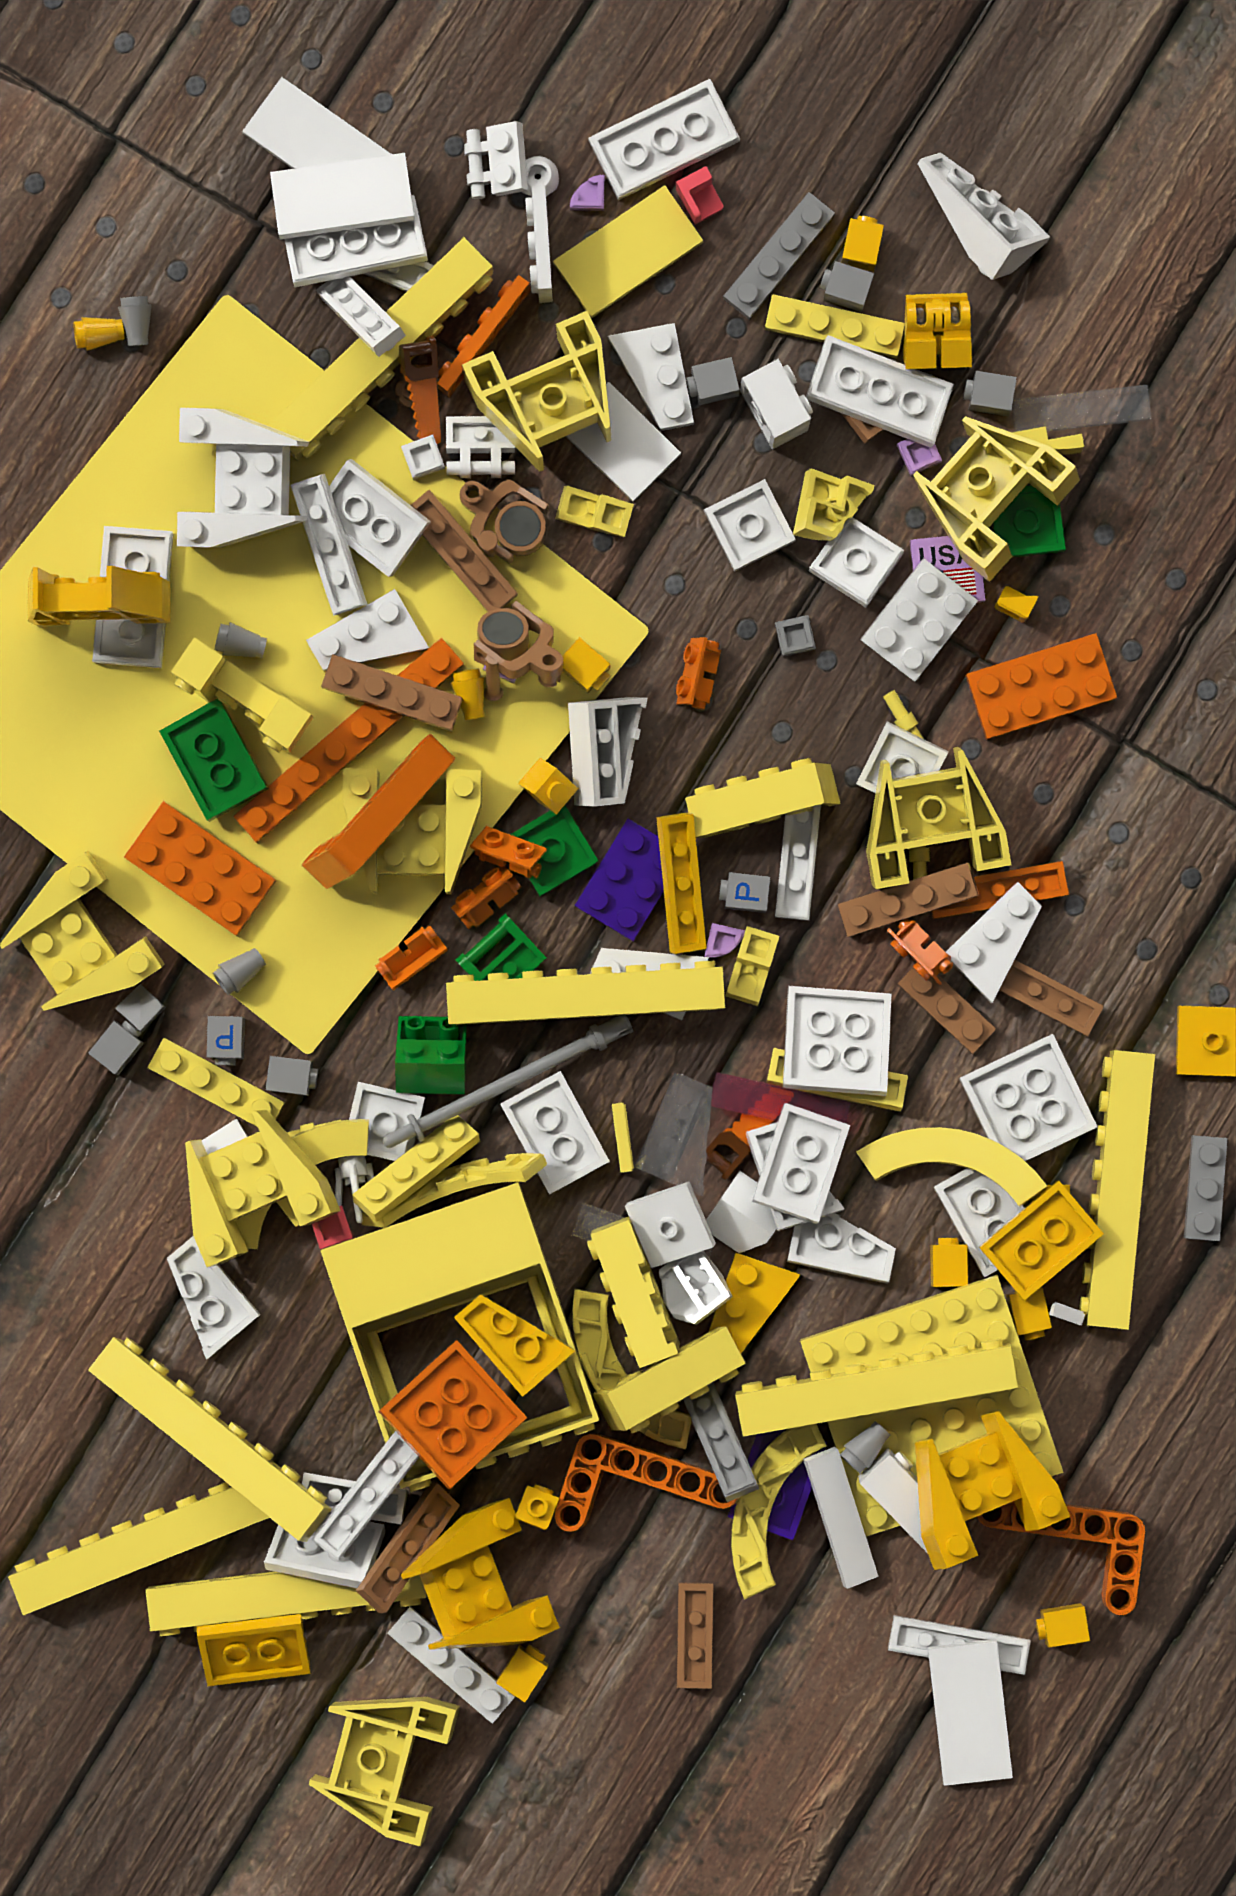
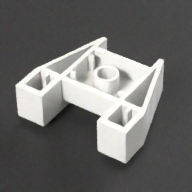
M180 408L179 442L216 444L215 513L177 512V546L224 547L307 521V516L289 515L290 446L308 447L309 441L224 409Z

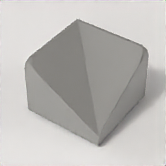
M140 984L115 1009L140 1032H144L166 1007Z

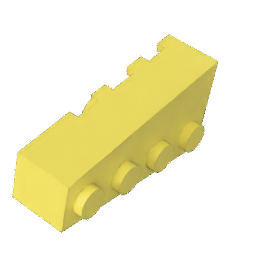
M811 758L792 762V769L779 772L778 767L759 771V778L747 781L746 776H740L726 780L727 786L715 789L714 784L694 789L695 795L686 797L685 800L688 812L694 815L696 838H706L746 828L753 822L760 824L778 820L783 814L788 816L806 811L810 812L814 809L813 806L828 805L830 807L841 804L831 764L812 763Z
M628 1216L592 1230L590 1234L592 1240L587 1241L589 1250L594 1261L599 1259L604 1271L600 1273L603 1286L607 1293L611 1291L616 1303L612 1305L615 1317L619 1325H624L627 1337H625L626 1345L632 1357L635 1356L639 1368L678 1354L680 1342L630 1217Z
M717 1327L679 1347L678 1354L648 1365V1370L645 1372L640 1370L619 1379L618 1387L613 1390H604L602 1388L592 1394L611 1430L627 1431L630 1429L631 1433H635L650 1424L648 1418L660 1413L661 1416H665L680 1407L678 1401L690 1396L691 1400L705 1394L709 1391L707 1385L719 1379L723 1383L739 1374L737 1368L746 1363L727 1327Z

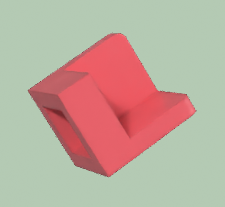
M706 166L676 182V191L695 225L723 210L724 205L712 185V176Z
M342 1205L339 1206L340 1212L312 1224L321 1250L355 1238Z

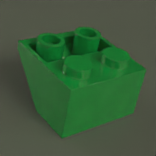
M399 1016L395 1057L396 1093L465 1094L467 1024L449 1025L448 1017Z

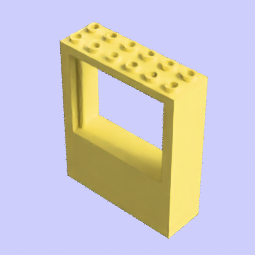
M520 1182L320 1250L385 1443L395 1430L378 1411L396 1396L398 1392L378 1333L473 1301L480 1294L487 1296L525 1282L529 1284L544 1331L576 1350L557 1367L570 1406L522 1422L475 1467L480 1469L492 1465L497 1461L496 1456L507 1452L509 1458L527 1453L530 1449L529 1445L541 1441L542 1447L562 1440L561 1434L574 1430L575 1435H579L595 1429L594 1422L599 1421L600 1417ZM419 1457L400 1481L399 1485L401 1489L409 1486L410 1492L430 1486L432 1483L431 1478L437 1476Z

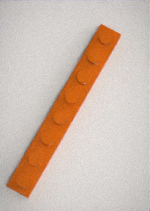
M440 638L397 676L437 689L453 673L464 666V663L447 643ZM364 703L268 786V790L257 795L233 817L257 843L404 716Z

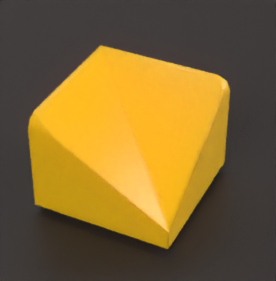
M1005 586L994 607L996 610L1023 623L1027 620L1039 596H1026L1009 586Z

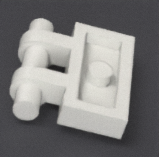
M513 121L486 127L487 141L482 142L480 141V130L470 129L466 131L467 143L464 144L465 156H468L470 172L466 176L467 185L471 186L472 199L485 198L484 186L490 184L492 194L496 196L528 191L523 123ZM489 154L490 171L483 172L482 155Z
M486 416L446 417V453H460V461H447V475H460V478H471V475H491V478H501V475H515V461H501V453H515V446ZM470 453H491V461H470Z

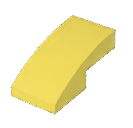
M1046 426L1012 432L1051 446L1061 455L1081 453L1084 448L1082 434L1048 440Z
M566 485L563 488L555 519L598 532L625 537L634 504L603 494L596 495Z
M749 926L746 927L726 991V997L758 1006L779 940L778 935Z

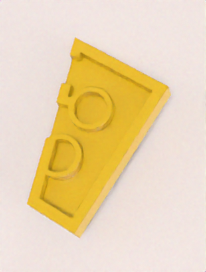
M735 1252L726 1278V1283L733 1297L715 1311L708 1332L717 1327H727L741 1354L800 1277V1274Z
M482 1294L454 1317L522 1397L576 1351Z

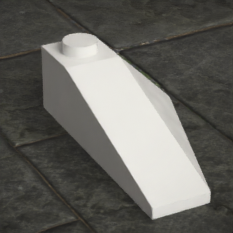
M942 153L919 160L918 166L969 258L978 266L980 272L991 280L1013 273L1050 239V236L1027 213L1020 208L1014 212L999 202L1000 194L993 189L989 192L975 185V178L972 174Z

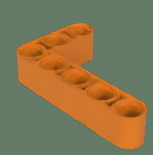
M432 734L427 735L339 834L319 845L305 859L301 866L325 889L353 875L455 760V757Z
M593 1433L584 1435L576 1444L554 1518L559 1528L564 1531L572 1532L582 1529L589 1521L604 1471L716 1508L725 1509L732 1507L739 1498L726 1503L716 1497L715 1491L719 1482L714 1471ZM591 1439L598 1441L602 1448L601 1454L597 1459H591L585 1453V1445ZM623 1450L631 1452L635 1459L634 1465L629 1470H624L618 1465V1455ZM655 1461H661L667 1467V1475L662 1481L655 1480L650 1474V1467ZM580 1472L587 1474L591 1479V1486L586 1492L577 1490L574 1484L575 1477ZM687 1472H694L700 1478V1486L694 1492L688 1491L683 1485V1477ZM568 1506H574L580 1511V1520L576 1525H570L564 1519V1511Z
M1013 1501L999 1507V1514L993 1520L984 1519L982 1514L976 1517L979 1522L989 1528L1108 1543L1102 1587V1602L1106 1608L1116 1615H1126L1135 1608L1145 1526L1134 1514L1066 1504L1070 1517L1065 1527L1054 1529L1050 1525L1040 1530L1026 1531L1024 1525L1019 1524L1016 1520L1018 1510ZM1092 1515H1097L1102 1520V1527L1095 1534L1087 1533L1085 1530V1521ZM1126 1520H1132L1136 1524V1532L1130 1538H1122L1119 1534V1527ZM1121 1555H1129L1132 1559L1131 1568L1124 1573L1117 1572L1115 1569L1116 1559ZM1117 1589H1123L1127 1592V1602L1121 1607H1114L1110 1602L1111 1594Z

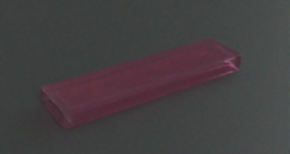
M716 1072L709 1107L778 1122L784 1103H788L846 1124L850 1102Z

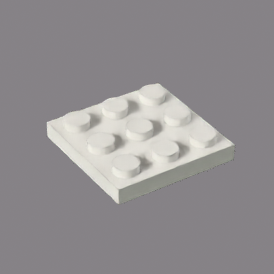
M789 986L787 994L783 1088L886 1096L888 1086L891 994Z
M1053 1034L959 1078L987 1138L1010 1149L1024 1161L1097 1128V1124Z

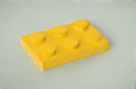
M1058 1180L980 1245L979 1248L1025 1301L1104 1233Z
M301 1614L197 1626V1639L207 1686L310 1674V1660Z

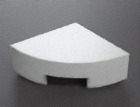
M1057 1302L1052 1303L1049 1312L1051 1316L1081 1326L1085 1317L1083 1311Z

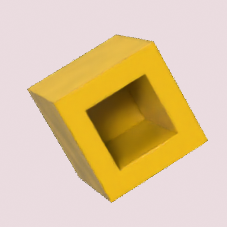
M858 216L857 219L850 218L841 263L874 272L884 225L877 224V219L868 216Z
M580 637L562 656L563 672L586 693H589L592 688L599 691L611 677L607 673L610 669V663Z
M542 758L536 761L518 783L535 800L556 815L579 789L556 767Z
M938 1238V1245H930L931 1286L951 1287L967 1285V1245L959 1244V1238Z
M1040 1287L1025 1301L1017 1292L1006 1294L1009 1311L1017 1335L1024 1334L1025 1340L1045 1336L1044 1330L1050 1329L1052 1326L1043 1287Z
M1081 1603L1040 1610L1041 1619H1036L1039 1640L1045 1639V1643L1049 1648L1090 1641L1085 1607Z
M530 1644L526 1649L519 1645L497 1678L496 1684L523 1702H526L548 1668V1663L544 1661L546 1655Z

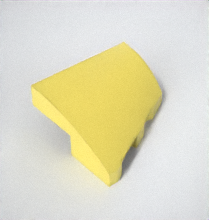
M812 468L805 472L793 535L813 540L831 541L835 539L842 531L846 521L852 518L858 511V506L866 496H869L874 491L875 485L850 476L840 479Z

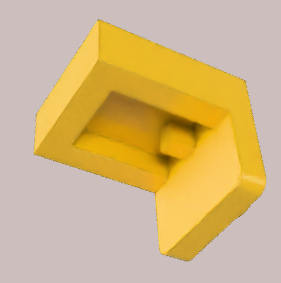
M535 1484L533 1488L527 1485L515 1518L542 1530H547L559 1498L553 1496L554 1492L546 1487Z

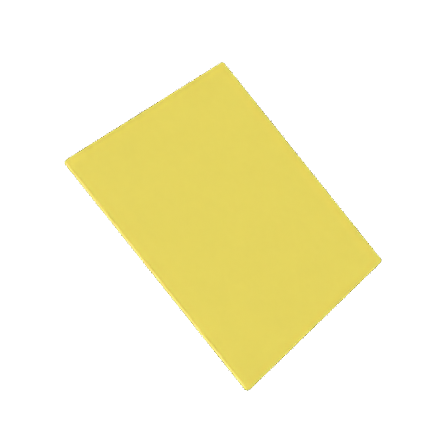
M225 295L218 301L0 570V810L67 864L86 851H89L107 878L96 887L217 984L218 982L213 972L218 969V964L255 948L264 959L266 965L238 993L234 991L231 995L303 1053L311 1054L378 972L375 967L380 962L378 959L400 945L444 890L445 876L378 875V894H373L370 891L362 866L350 877L325 889L301 865L319 845L339 834L349 823L342 803L343 769L256 843L233 817L255 797L214 820L207 821L159 730L208 704L195 692L190 695L174 683L177 678L171 671L194 637L214 650L221 623L229 625L231 622L260 635V637L267 638L262 658L224 656L226 661L278 695L288 698L313 716L312 721L292 751L281 750L278 753L262 742L264 736L259 731L260 727L247 719L244 715L246 710L238 706L234 711L225 705L267 786L364 704V702L322 689L321 687L326 671H323L306 640L364 606L333 616L303 522L224 547L177 546V512L215 513L216 444L179 442L180 408L224 409L261 424L269 425L324 372L321 367L234 298ZM367 404L358 411L352 409L344 416L343 419L346 421L344 425L333 435L327 433L318 442L321 446L308 459L303 456L297 461L290 454L289 515L300 516L291 484L325 474L328 485H330L345 462L352 459L409 505L430 490L480 548L478 542L472 537L470 529L475 514L467 510L460 500V490L466 482L457 475H447V467L413 480L401 446L414 441ZM471 491L468 493L467 496L469 498L479 497V493L477 491ZM497 507L489 517L484 531L490 530L495 533V520L500 511ZM104 526L172 531L173 544L169 579L170 623H166L162 668L93 663L96 620H70V625L36 626L28 622V579L32 568L39 567L50 574L59 575V578H74L75 582L88 583L89 577H100ZM421 535L398 570L391 577L386 576L349 546L367 604L395 589L428 647L430 648L442 638L464 663V666L457 672L480 668V674L484 676L485 689L486 671L483 670V664L474 661V643L478 640V622L487 611L427 540ZM544 544L535 553L530 555H513L514 560L511 564H508L497 555L494 557L486 556L518 593L503 608L512 609V604L518 601L542 621L552 626L554 629L552 648L557 650L562 656L579 637L610 663V669L607 673L611 677L599 691L592 688L589 693H586L563 671L560 682L556 681L557 685L554 687L541 685L538 680L539 675L531 670L520 678H516L515 684L500 678L503 696L496 701H490L484 697V717L464 720V714L460 707L451 732L404 716L345 767L378 769L380 772V788L411 751L427 735L432 734L455 757V760L447 769L481 770L482 808L462 866L475 851L470 848V845L486 826L493 828L524 790L518 784L519 781L539 758L547 761L570 733L568 703L596 700L648 635V627ZM530 629L528 650L539 637L538 633ZM416 651L396 657L367 661L362 664L398 675L425 651ZM453 675L437 689L456 695L451 684L454 681ZM446 771L416 805H446ZM163 801L276 879V882L238 936L228 931L124 858Z

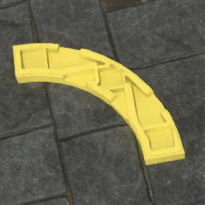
M370 1119L334 1121L300 1132L291 1138L315 1165L338 1157L367 1156ZM271 1204L235 1220L247 1249H258L263 1221Z
M937 1127L905 1130L885 1136L856 1151L876 1181L890 1173L913 1165L942 1163L969 1168L985 1175L1002 1187L1019 1207L1048 1188L1037 1172L1010 1149L989 1138L959 1129Z
M541 1153L509 1154L505 1156L506 1160L489 1163L487 1158L444 1169L378 1222L372 1220L362 1211L363 1222L361 1224L364 1226L386 1228L416 1208L458 1191L493 1183L526 1182L547 1165L544 1154Z
M574 1289L573 1330L581 1363L596 1391L602 1388L604 1390H613L618 1387V1380L628 1374L619 1362L609 1336L607 1323L609 1295ZM678 1410L665 1416L657 1413L648 1418L650 1422L648 1426L639 1430L654 1440L686 1449L691 1417L689 1413Z
M817 1424L789 1428L776 1437L766 1447L751 1468L759 1489L739 1497L736 1503L732 1523L731 1547L733 1565L744 1600L776 1585L767 1555L766 1533L768 1519L775 1498L787 1477L804 1461V1458L826 1447Z

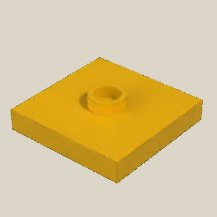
M1177 1006L1176 1075L1236 1077V1008Z

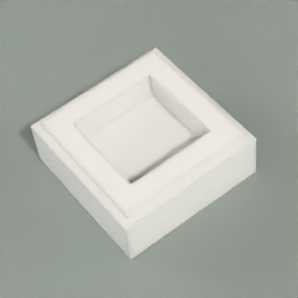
M433 435L401 446L413 480L445 469Z

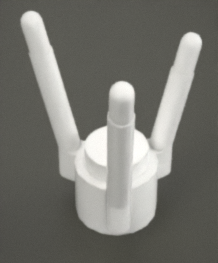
M365 1156L338 1158L339 1168L334 1170L336 1177L335 1198L339 1206L342 1205L344 1181L345 1186H351L353 1194L359 1189V1184L366 1183L365 1176L368 1182L374 1178L372 1163L366 1164ZM353 1202L356 1222L362 1223V1209Z

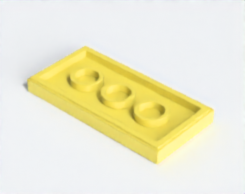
M664 185L553 260V264L592 319L703 243V239Z

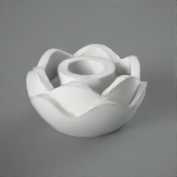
M534 156L526 160L528 191H523L522 193L532 197L531 187L545 186L546 196H548L557 189L559 184V174L556 165L545 157ZM540 174L541 178L537 180L535 175Z

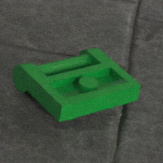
M505 913L498 919L500 923L469 952L465 955L461 953L455 960L469 975H474V981L488 980V974L508 973L509 979L522 978V972L534 971L547 957ZM510 933L515 938V941L480 972L474 965Z

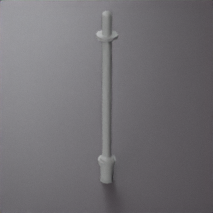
M619 1015L599 1026L593 1024L589 1026L586 1036L418 1120L412 1114L408 1115L407 1118L410 1124L387 1134L383 1138V1144L387 1148H392L414 1136L417 1137L419 1142L424 1141V1131L591 1048L599 1049L600 1051L606 1049L607 1044L629 1033H633L631 1023L626 1015Z

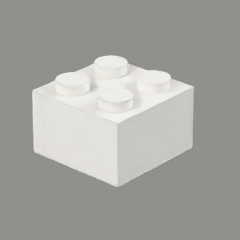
M779 359L742 377L740 392L772 450L807 432L811 421L810 414L813 413L805 395L798 396L794 384L797 381L788 365L782 366Z

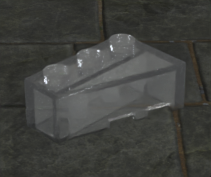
M674 1073L634 1168L676 1186L689 1181L694 1193L704 1196L703 1181L707 1160L706 1146L710 1125L712 1087L685 1075Z

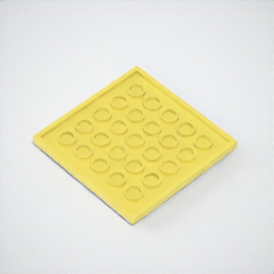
M998 1275L800 1339L810 1372L830 1369L831 1374L845 1372V1366L865 1363V1368L879 1366V1360L891 1357H899L900 1362L913 1360V1354L925 1351H933L934 1356L948 1354L947 1348L953 1346L968 1345V1350L982 1348L981 1342L992 1339H1002L1003 1344L1010 1343L1018 1388L828 1421L835 1446L841 1454L845 1450L843 1446L869 1428L876 1421L890 1436L885 1441L875 1460L887 1448L894 1454L900 1451L912 1463L913 1467L910 1470L917 1477L915 1442L932 1438L938 1454L988 1434L981 1415L999 1411L1051 1476L1064 1473ZM841 1457L866 1537L901 1526L859 1483L858 1476L860 1473Z

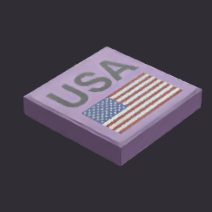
M949 536L909 541L913 571L924 558L976 598L978 602H985L983 576L963 561Z

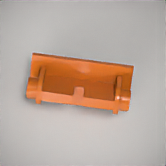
M706 637L691 638L690 643L687 644L684 650L683 660L685 667L683 675L679 678L676 686L677 705H692L691 707L705 710L706 704H710L714 680L703 678L704 672L716 674L721 650L718 649L720 643L707 640L708 638Z
M488 826L481 831L470 845V848L475 850V855L479 856V860L487 861L500 867H504L506 862H509V870L522 874L526 878L539 876L542 866L537 862L547 851L545 847Z
M506 866L491 869L483 876V882L473 890L468 889L462 892L456 898V903L451 909L461 918L460 920L468 930L473 926L477 928L494 914V911L487 904L493 899L497 906L501 908L519 894L517 890L522 886Z
M908 918L902 920L898 925L900 930L896 934L888 928L887 931L894 939L890 945L903 958L910 955L916 961L912 967L925 981L932 977L941 985L942 982L938 979L937 975L940 972L945 974L952 969L951 956L935 941L926 949H923L922 946L931 938L915 920L910 921Z
M430 925L425 929L421 927L420 930L404 941L408 947L404 952L397 946L378 959L380 962L375 967L393 991L448 951Z

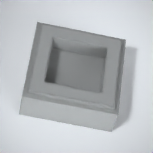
M808 615L775 622L782 657L816 649Z

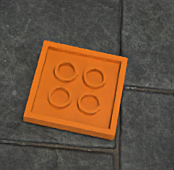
M458 1340L450 1345L378 1411L448 1489H451L527 1419L525 1414Z

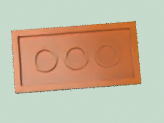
M1097 633L965 675L986 740L1117 699Z
M164 801L124 856L128 861L236 936L241 932L276 882V879Z

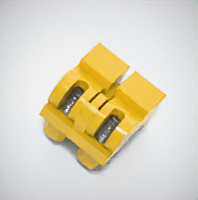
M967 293L905 295V337L903 345L905 369L936 368V354H939L941 368L972 367L971 315Z

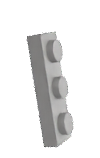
M1191 1135L1184 1238L1220 1241L1227 1138Z

